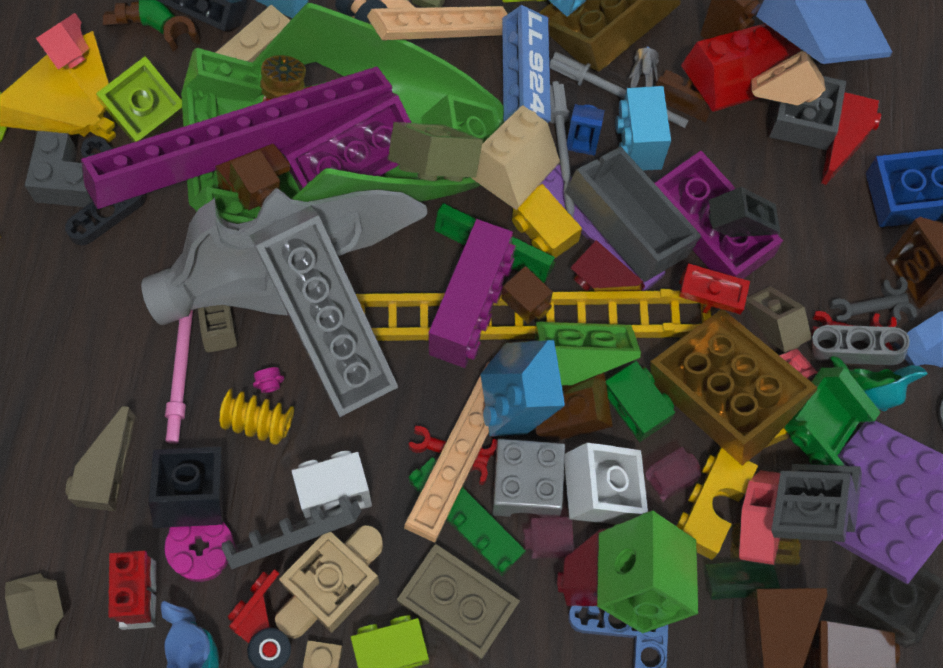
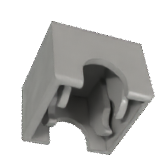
M498 439L492 516L510 517L514 513H531L539 515L540 519L559 520L563 502L565 444Z

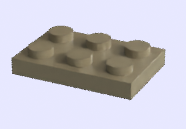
M437 544L433 546L397 598V602L480 660L484 658L520 603V600Z

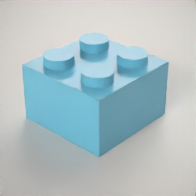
M663 86L627 88L624 100L619 101V116L615 118L616 133L621 134L622 137L619 147H622L643 171L661 170L671 143Z

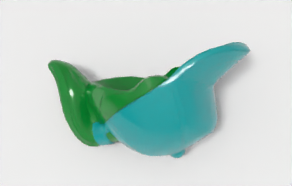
M836 356L830 358L834 367H845L875 406L881 411H887L889 408L903 404L906 400L907 386L928 375L924 368L914 365L900 368L894 372L889 369H884L880 372L859 368L849 370L842 359Z

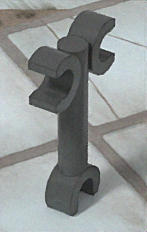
M900 277L896 281L898 290L891 288L889 280L883 281L880 289L885 297L849 303L845 299L839 298L832 301L829 305V309L839 308L843 311L844 315H839L834 319V321L846 323L853 315L893 308L890 312V318L896 317L897 324L901 320L899 311L905 312L910 322L917 317V310L914 305L909 303L908 296L904 293L908 286L904 277Z

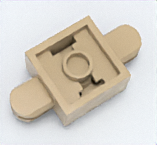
M362 526L345 543L341 542L332 532L323 534L284 573L279 580L283 587L293 596L276 614L275 622L280 631L288 638L296 639L301 637L316 620H319L332 633L379 584L378 575L368 567L383 550V541L378 530L371 526Z

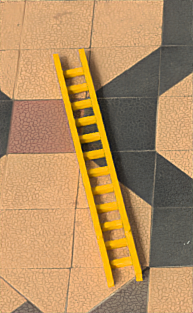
M660 289V291L553 292L550 303L552 307L546 314V322H555L554 305H576L577 323H586L585 305L607 304L609 324H618L616 304H639L640 325H632L636 338L684 337L700 325L680 324L679 304H696L698 302L678 297L680 291H672L671 289ZM445 293L356 294L364 314L365 307H389V328H371L377 341L429 340V330L431 327H428V306H440ZM501 296L497 304L493 303V306H508L501 299ZM700 303L703 323L711 317V310L707 314L702 313L704 304ZM648 304H670L671 323L649 325ZM420 306V327L397 328V307ZM514 311L515 326L492 327V321H490L486 332H481L479 340L535 339L536 326H523V319Z

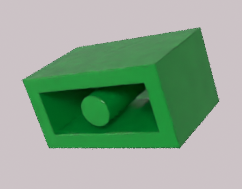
M635 361L606 380V387L610 404L640 443L672 420L675 411L673 410L674 404L670 397L665 393L661 394L654 385L655 380L650 371L645 367L641 368L638 362Z

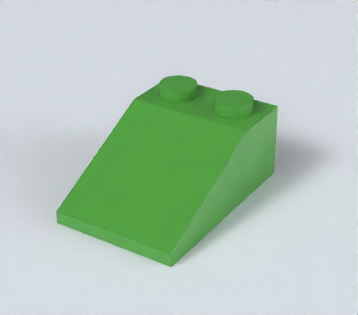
M536 322L535 341L554 340L561 385H574L638 359L641 355L632 325Z

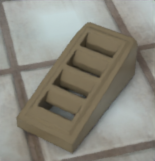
M216 305L197 308L205 351L209 353L235 348L237 342L230 306ZM222 310H224V312H218V313H213V314H208V315H206V313H212V312H217V311H222ZM224 322H226L225 324H220V325H215V326H209V327H208V325H213V324H218V323H224Z

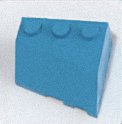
M554 340L505 343L481 373L485 401L483 419L485 425L489 427L490 436L526 435L565 406Z

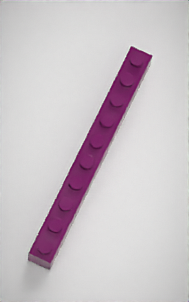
M376 66L82 158L84 186L97 209L215 171L216 165L270 144H274L277 149L284 148L386 91L392 92V85Z

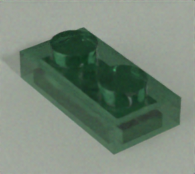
M752 561L705 565L704 574L711 600L746 598L756 589H780L774 565Z

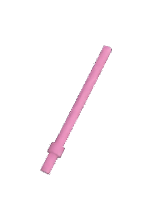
M193 310L190 311L189 316L179 319L170 402L166 403L165 417L168 418L165 442L169 444L179 443L181 420L185 419L186 405L183 403Z

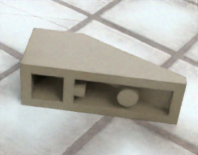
M121 407L76 464L73 476H69L66 483V495L68 500L76 507L116 511L136 418L129 407Z

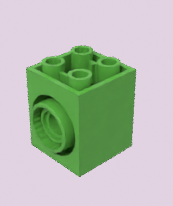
M654 511L643 513L636 518L616 524L614 527L600 532L597 607L642 634L697 615L696 539Z

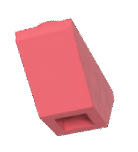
M760 470L748 483L741 515L740 560L774 565L780 538H774L771 529L780 473Z

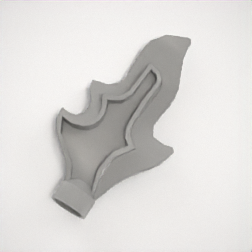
M275 188L264 200L256 219L235 224L227 222L219 216L214 198L198 209L189 223L183 252L171 269L168 268L143 278L141 287L145 304L154 320L160 325H166L189 316L190 311L193 309L216 305L247 308L269 314L288 315L249 235L311 206L319 215L337 255L341 256L354 250L372 246L400 229L424 218L427 214L426 205L402 192L384 190L358 191L303 202L290 199L282 191Z

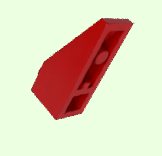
M844 93L838 133L827 150L821 184L827 185L866 141L871 131L878 129L881 120V113L877 112L879 100Z

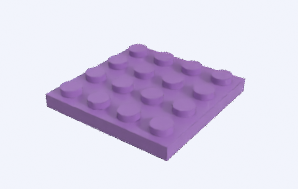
M877 421L865 422L838 455L844 466H860L862 471L855 532H846L845 542H833L908 584L943 540V454Z

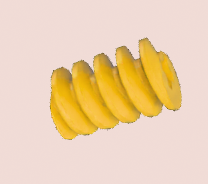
M231 388L221 405L220 427L227 430L232 426L235 433H241L245 430L247 437H253L257 433L260 441H265L270 437L271 444L277 445L286 437L294 415V407L290 406L287 412L283 414L282 403L278 402L275 408L270 410L269 399H265L261 406H257L256 395H253L247 403L245 402V392L241 391L236 399H234Z

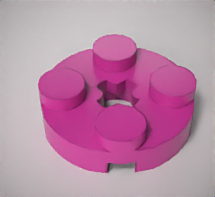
M224 522L223 525L170 527L165 541V555L168 563L177 574L194 582L209 581L220 575L227 566L228 561L222 550V543L230 540L235 547L234 538ZM202 538L203 542L209 543V548L203 549V555L197 556L196 551L191 550V546L196 543L197 539Z

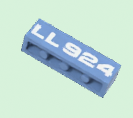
M521 5L502 18L504 122L523 105L549 123L551 121L548 17Z

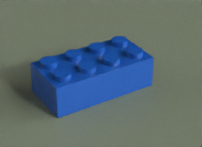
M943 149L875 157L866 171V177L879 227L912 224L919 217L933 221L943 220Z

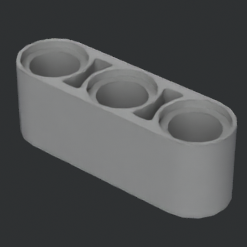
M825 325L817 328L813 333L811 350L815 359L824 363H832L830 358L836 356L842 359L845 364L897 365L905 359L910 340L904 330L896 327ZM827 339L831 340L835 346L826 349L822 348L818 343ZM854 341H863L867 344L868 348L858 350L851 344ZM896 342L901 346V349L891 351L886 348L885 344Z

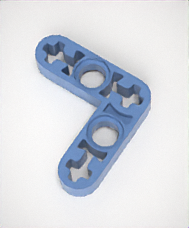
M572 606L570 608L568 621L577 632L635 638L633 668H650L641 661V652L646 648H652L659 654L660 660L658 665L651 668H666L668 625L654 629V632L648 631L643 634L639 631H632V627L629 625L622 629H616L610 625L608 620L609 613L604 611L602 616L603 628L597 627L599 620L590 619L586 625H581V620L575 617V613H579L581 608L584 607L587 608L589 615L598 616L600 613L599 607Z

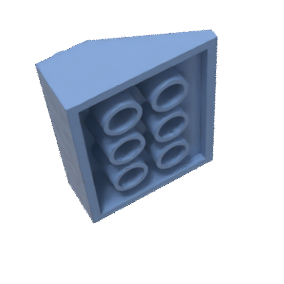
M764 0L756 15L757 18L821 64L890 57L892 53L865 0Z

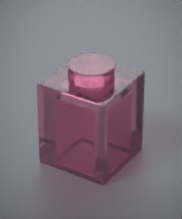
M681 447L650 466L645 476L661 500L665 502L698 480L701 475L699 472L700 465L691 453L687 454L684 448Z
M569 517L531 519L529 529H524V548L531 550V559L563 558L574 551L572 519H569Z

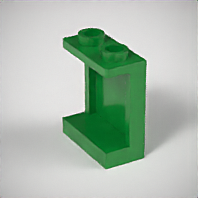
M845 367L821 368L812 381L817 386V391L785 425L784 429L791 436L792 442L800 447L808 456L811 465L844 466L838 454L859 422H875L880 411Z

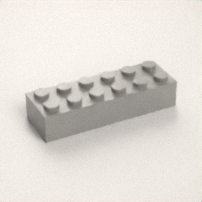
M309 206L249 235L339 417L398 388L316 211Z

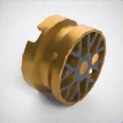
M279 55L267 58L261 66L262 78L260 88H262V94L271 100L303 90L305 85L303 80L306 74L304 65L299 60L290 56Z

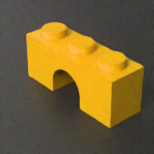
M723 448L720 449L716 456L709 455L702 469V472L707 474L702 485L696 483L688 501L693 503L689 514L683 512L676 525L696 539L697 553L711 560L719 553L731 526V523L721 519L715 513L712 505L713 498L726 496L739 502L745 495L748 483L753 478L758 465L750 461L742 466Z

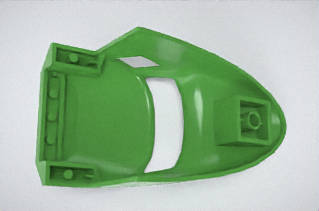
M313 3L305 4L253 62L195 48L192 52L181 93L184 127L261 103L264 97L262 88H260L262 63L267 58L284 55L299 60L303 65L317 62L342 76L351 75L377 66L392 85V92L398 94L411 123L446 125L483 139V143L504 123V106L470 76L450 63L404 39L381 40L372 25ZM400 165L386 172L385 177L326 168L301 191L290 171L277 176L280 180L279 190L290 199L303 202L370 190L402 192L422 202L454 195L481 186L471 177H463L462 182L446 180L443 178L444 176H437V181L423 180L418 178V173L400 170ZM216 170L187 180L189 205L196 211L215 198L219 216L227 222L240 224L257 218L261 207L258 206L248 211L240 202L237 192L219 189Z

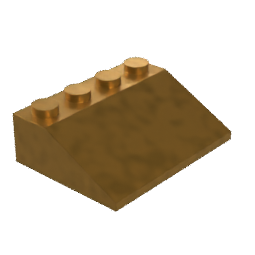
M586 0L568 17L552 3L539 13L548 17L549 36L579 63L584 65L589 63L591 64L590 68L599 72L663 18L668 16L681 2L680 0Z
M723 309L719 310L651 361V374L657 389L661 393L667 394L676 407L742 466L763 450L817 391V386Z

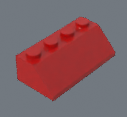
M764 23L698 41L681 66L712 112L760 98L755 97L752 92L751 79L801 52V49Z

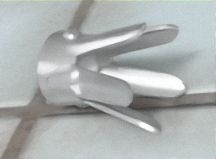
M647 47L636 51L634 57L636 63L629 78L632 77L631 88L637 86L642 71L646 77V87H653L654 70L656 81L658 80L656 64L659 62V54L656 50Z

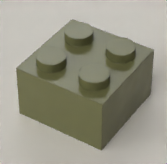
M394 122L388 160L399 164V169L402 171L418 173V178L423 180L437 181V176H444L443 178L446 180L462 182L463 177H476L483 139L446 125Z

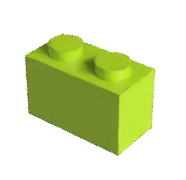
M410 615L392 619L390 621L391 626L378 629L377 624L368 625L357 629L358 634L351 636L358 668H414L429 664L419 618L411 620Z

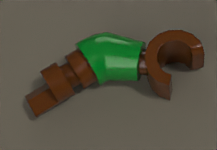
M139 0L131 2L130 6H128L127 2L115 3V11H105L103 14L104 26L130 24V21L133 20L134 24L142 23L143 26L152 27L164 34L165 40L173 52L178 48L175 43L176 38L184 33L189 34L193 43H201L200 35L191 19L185 16H174L163 3L157 0Z

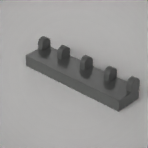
M347 495L341 496L338 499L340 506L322 512L319 506H315L310 509L312 516L293 524H291L288 518L280 520V529L262 536L258 530L249 532V541L234 547L233 543L228 540L222 543V550L231 569H235L354 523L362 512L357 500L350 501Z

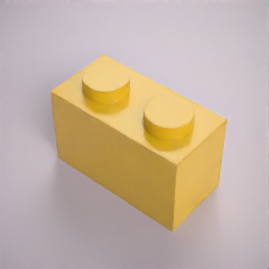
M543 184L538 186L517 210L513 208L512 222L519 232H525L530 237L533 247L557 258L579 242L582 227Z

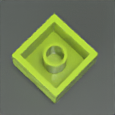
M146 56L96 93L98 101L132 142L154 136L183 113L182 100Z

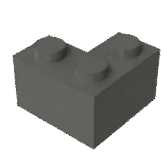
M823 76L826 90L816 100L812 102L805 101L800 105L778 101L773 113L769 137L828 150L838 133L846 81Z
M37 131L25 182L26 189L37 203L86 207L93 202L84 186L82 163L75 162L77 149L68 133Z

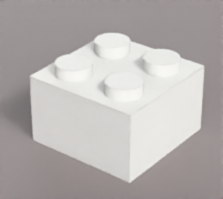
M585 443L565 454L564 463L569 519L620 524L648 512L641 450Z
M341 451L332 455L330 460L320 463L317 460L306 461L298 465L299 469L292 470L305 519L312 516L310 509L315 506H319L322 512L340 506L338 499L344 495H347L350 501L356 499L360 509L372 506L358 452Z

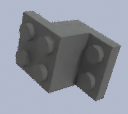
M792 464L791 471H781L771 529L773 537L845 542L846 532H855L862 480L861 467Z

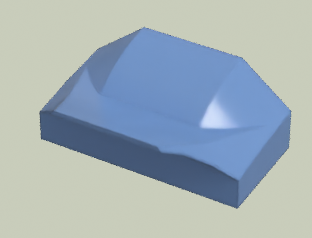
M943 311L907 333L910 343L905 360L910 366L926 364L943 367ZM895 342L893 344L897 348V350L901 349V346L898 343Z

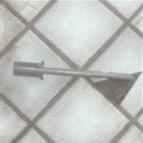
M557 51L555 52L549 68L577 81L579 86L586 80L624 99L625 89L588 72L591 64L584 65ZM667 110L669 121L683 128L686 127L688 119Z
M554 81L550 85V123L556 124L561 173L565 184L566 211L573 217L575 205L565 192L570 183L571 173L564 123L570 120L571 113L567 110L564 84Z

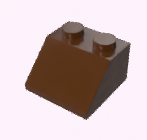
M604 372L574 385H562L565 406L538 425L536 433L555 442L613 427Z

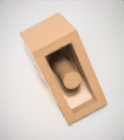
M805 51L799 52L751 79L752 92L755 97L793 105H800L805 101L812 102L819 98L822 92L826 90L822 74L811 56Z

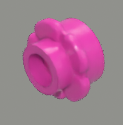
M266 368L254 373L255 382L253 387L261 389V393L274 392L280 389V383L285 378L280 375L279 368Z

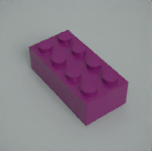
M386 91L279 151L290 163V173L300 191L326 168L381 176L399 166V164L388 160L394 122L411 123L398 94Z
M699 151L654 183L700 233L701 238L692 250L710 270L744 279L774 257L783 242L778 234L729 237L713 229L709 220V200L736 188L702 151Z
M476 219L429 330L430 356L466 368L469 358L475 360L481 344L479 341L481 332H486L492 317L490 312L493 303H498L502 294L504 276H509L515 259L513 255L516 245L512 244V231Z

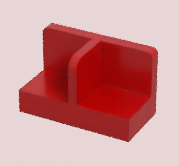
M688 263L680 277L679 284H681L678 297L704 304L702 313L707 314L711 307H716L741 315L744 311L750 281Z

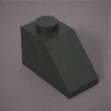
M743 187L736 188L709 200L710 223L714 230L729 237L776 235L780 233L776 204Z

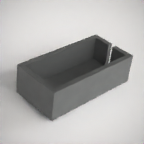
M622 147L601 156L599 161L596 159L576 169L565 191L644 283L687 258L701 238L700 233Z

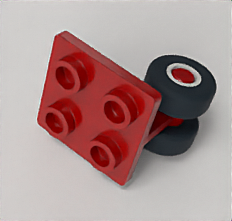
M275 569L270 575L263 572L250 589L254 594L247 604L241 600L228 616V619L232 621L228 629L249 643L247 655L255 668H281L287 663L291 654V644L288 637L282 631L269 627L263 597L280 574Z

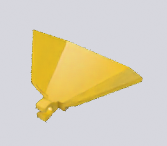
M93 31L83 35L90 49L82 54L85 60L71 69L67 64L57 69L49 56L46 55L0 94V126L68 133L69 135L80 134L83 137L92 132L96 136L102 137L107 143L116 137V132L112 131L115 123L104 117L103 114L106 109L98 101L96 95L98 91L109 83Z

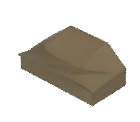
M39 573L6 582L5 600L11 630L18 648L24 651L57 641L55 629L64 617L57 580L46 579L43 574Z

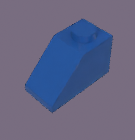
M575 104L567 140L569 151L595 156L605 110L597 109L593 105L582 106Z

